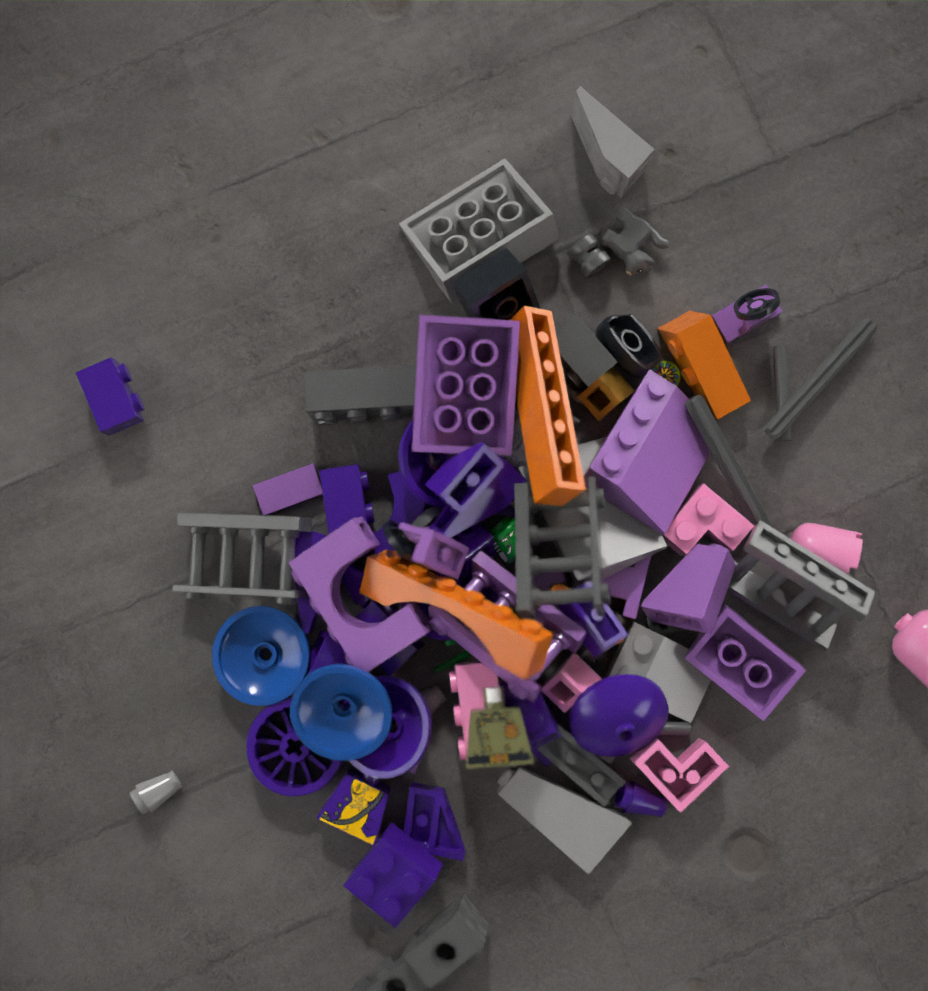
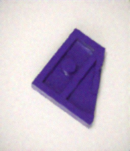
M412 782L409 789L404 833L431 855L464 861L466 849L445 788Z

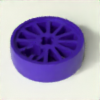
M289 696L280 702L267 705L255 717L246 739V754L252 772L265 787L281 795L297 797L312 794L325 787L338 773L343 761L333 760L329 766L313 754L312 750L304 744L300 748L303 753H300L298 750L292 752L289 749L292 744L290 738L294 741L299 740L287 711V707H290L293 697ZM277 711L281 712L288 732L274 723L270 716ZM264 724L279 734L282 739L261 737L260 733ZM259 743L279 745L280 749L261 756ZM281 754L283 760L270 773L263 761ZM306 758H309L323 769L324 774L314 779ZM287 761L291 762L289 782L282 781L276 777ZM297 762H300L307 783H295Z

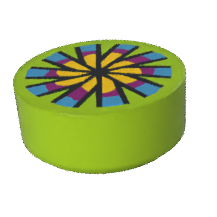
M660 361L651 370L676 386L680 383V371L670 361Z

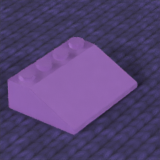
M419 315L412 437L413 452L461 453L483 442L496 455L512 456L520 321Z
M649 369L587 468L583 478L585 487L589 489L588 477H595L598 489L604 488L605 500L661 535H664L711 452L685 406V402L689 399L676 385Z

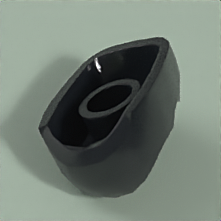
M633 314L612 315L605 318L597 326L595 337L617 361L616 365L629 376L639 378L645 375L649 369L652 370L662 360L661 350L655 340Z

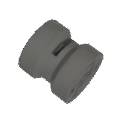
M593 234L583 237L567 251L570 259L580 265V272L585 279L596 274L611 260L606 251H601L598 248V241Z

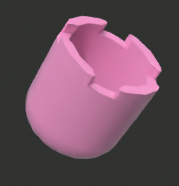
M816 523L801 524L793 531L791 540L844 573L849 574L850 568H858L863 540L860 539L862 533Z
M927 609L919 611L914 616L906 613L894 625L898 632L893 638L892 650L896 658L928 688Z

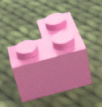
M703 483L697 486L682 503L662 537L666 544L680 556L687 555L703 535H706L715 544L725 547L730 552L734 551L754 525Z
M657 738L630 757V760L680 813L729 767L712 747L700 738L690 745L677 759Z

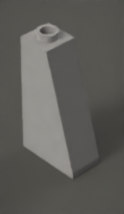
M520 765L514 770L509 767L497 781L500 785L497 789L498 795L588 875L632 824L624 814L607 806L604 807L599 802Z

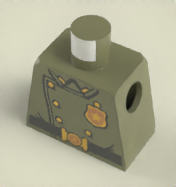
M504 687L483 688L484 708L470 710L466 768L532 764V755L519 706H505Z

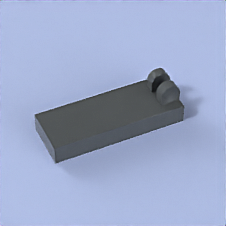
M557 723L562 737L536 749L602 806L606 807L609 803L608 801L626 781L593 753L583 749L575 741L574 737Z

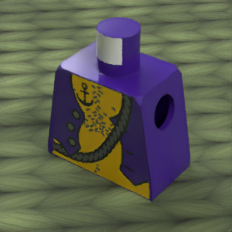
M349 768L316 819L374 846L381 828L391 787L381 782V778L372 777Z

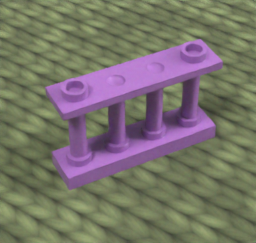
M480 551L472 559L471 574L474 579L464 589L480 592L482 588L489 587L498 594L499 600L495 603L496 605H504L509 608L515 607L517 609L516 577ZM433 605L429 606L428 611L429 624L438 634L442 636L447 634L506 681L512 693L521 699L526 697L532 703L537 699L540 689L534 683L535 680L562 649L566 650L568 648L575 654L583 645L587 633L554 606L541 605V609H536V621L542 625V628L552 632L553 637L543 670L525 680L496 665L488 649L476 633L472 630H467L457 622L454 615Z

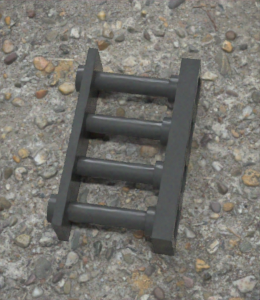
M588 477L589 493L579 494L563 506L535 504L529 484H515L517 612L520 617L536 621V609H541V605L594 602L597 616H605L604 604H610L609 584L603 583L600 509H605L606 503L604 488L598 489L595 477ZM577 507L590 508V524L539 528L538 525H534V514H539V511ZM591 538V556L539 559V556H535L534 545H540L541 541ZM592 569L593 588L541 592L539 588H535V577H540L541 573Z
M178 513L177 526L189 527V533L192 534L189 585H173L172 591L185 592V598L205 599V593L274 596L275 603L295 604V598H307L308 593L306 591H293V576L291 573L293 569L288 562L295 558L296 538H299V532H311L312 519L294 516ZM209 528L219 529V535H222L219 587L202 586L205 536L209 534ZM239 530H249V536H252L249 588H232L235 536H239ZM269 531H279V537H282L279 590L262 589L265 537H269Z
M760 520L754 526L743 549L748 554L739 563L735 562L736 567L727 591L823 651L829 648L837 627L835 622L842 616L847 614L858 622L867 616L875 591ZM759 561L776 570L767 581L750 571ZM788 578L805 588L795 598L779 589ZM816 596L833 606L823 616L806 606Z

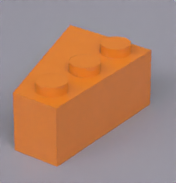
M688 311L657 328L679 366L685 382L691 387L695 396H703L715 419L718 420L751 401L710 314Z

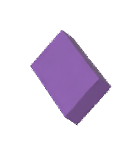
M313 463L252 485L261 511L265 516L323 495L321 481Z

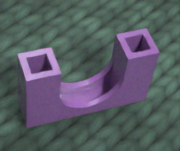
M357 517L351 519L288 563L293 569L291 573L296 583L304 587L311 597L309 602L313 610L317 614L322 615L328 624L327 630L329 635L336 643H340L346 652L345 658L348 665L369 672L432 631L433 628L430 626V621L418 602L415 601L379 623H367L358 620L345 608L340 595V583L344 572L353 562L380 545L364 518Z

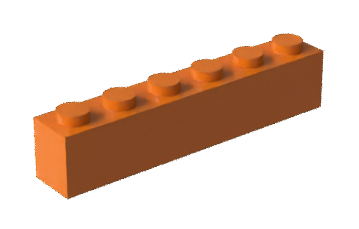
M524 306L510 320L520 321L515 394L535 504L563 506L586 489L552 311Z

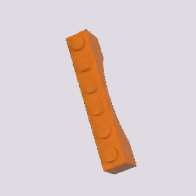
M383 550L367 558L359 593L384 606L398 602L415 601L444 609L462 620L476 633L488 649L496 665L525 680L543 670L553 633L542 628L539 622L524 619L514 614L509 607L496 605L484 599L481 593L466 590L456 585V582L451 578L438 576L430 572L428 567L422 564L407 561L394 550Z

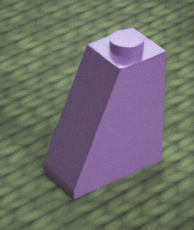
M696 544L644 599L641 607L649 620L655 623L712 634L736 567L729 550L718 544H710L709 546Z

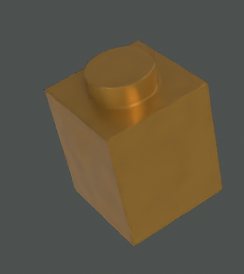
M613 367L595 380L578 398L595 418L600 421L615 410L635 390L617 369Z

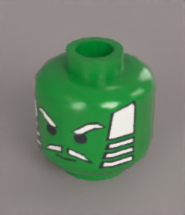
M507 516L489 533L494 537L495 553L505 564H511L516 561L515 517L511 519Z

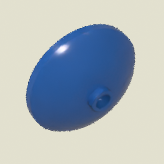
M254 606L233 614L221 626L213 644L212 663L219 683L228 694L246 704L265 706L280 702L295 692L297 686L306 677L308 672L310 648L304 630L292 616L278 608ZM265 648H268L272 653L269 660L263 657V650Z
M329 665L311 672L300 682L291 700L290 717L297 736L310 750L328 759L348 761L367 756L383 743L391 726L392 706L384 687L366 671L349 665ZM340 700H347L350 705L344 706L340 703Z

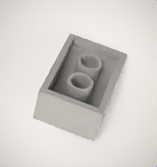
M580 86L576 90L571 110L572 120L595 174L600 180V185L612 195L615 193L622 198L646 171L655 149Z
M629 622L625 630L628 636L618 645L603 679L622 674L639 675L648 678L662 689L668 702L669 713L691 723L711 679L684 658L689 649L635 622Z

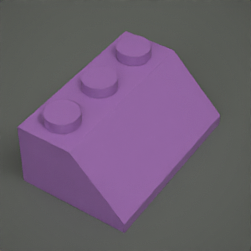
M724 602L722 603L712 634L700 632L684 657L762 721L768 717L806 672V669L800 662Z

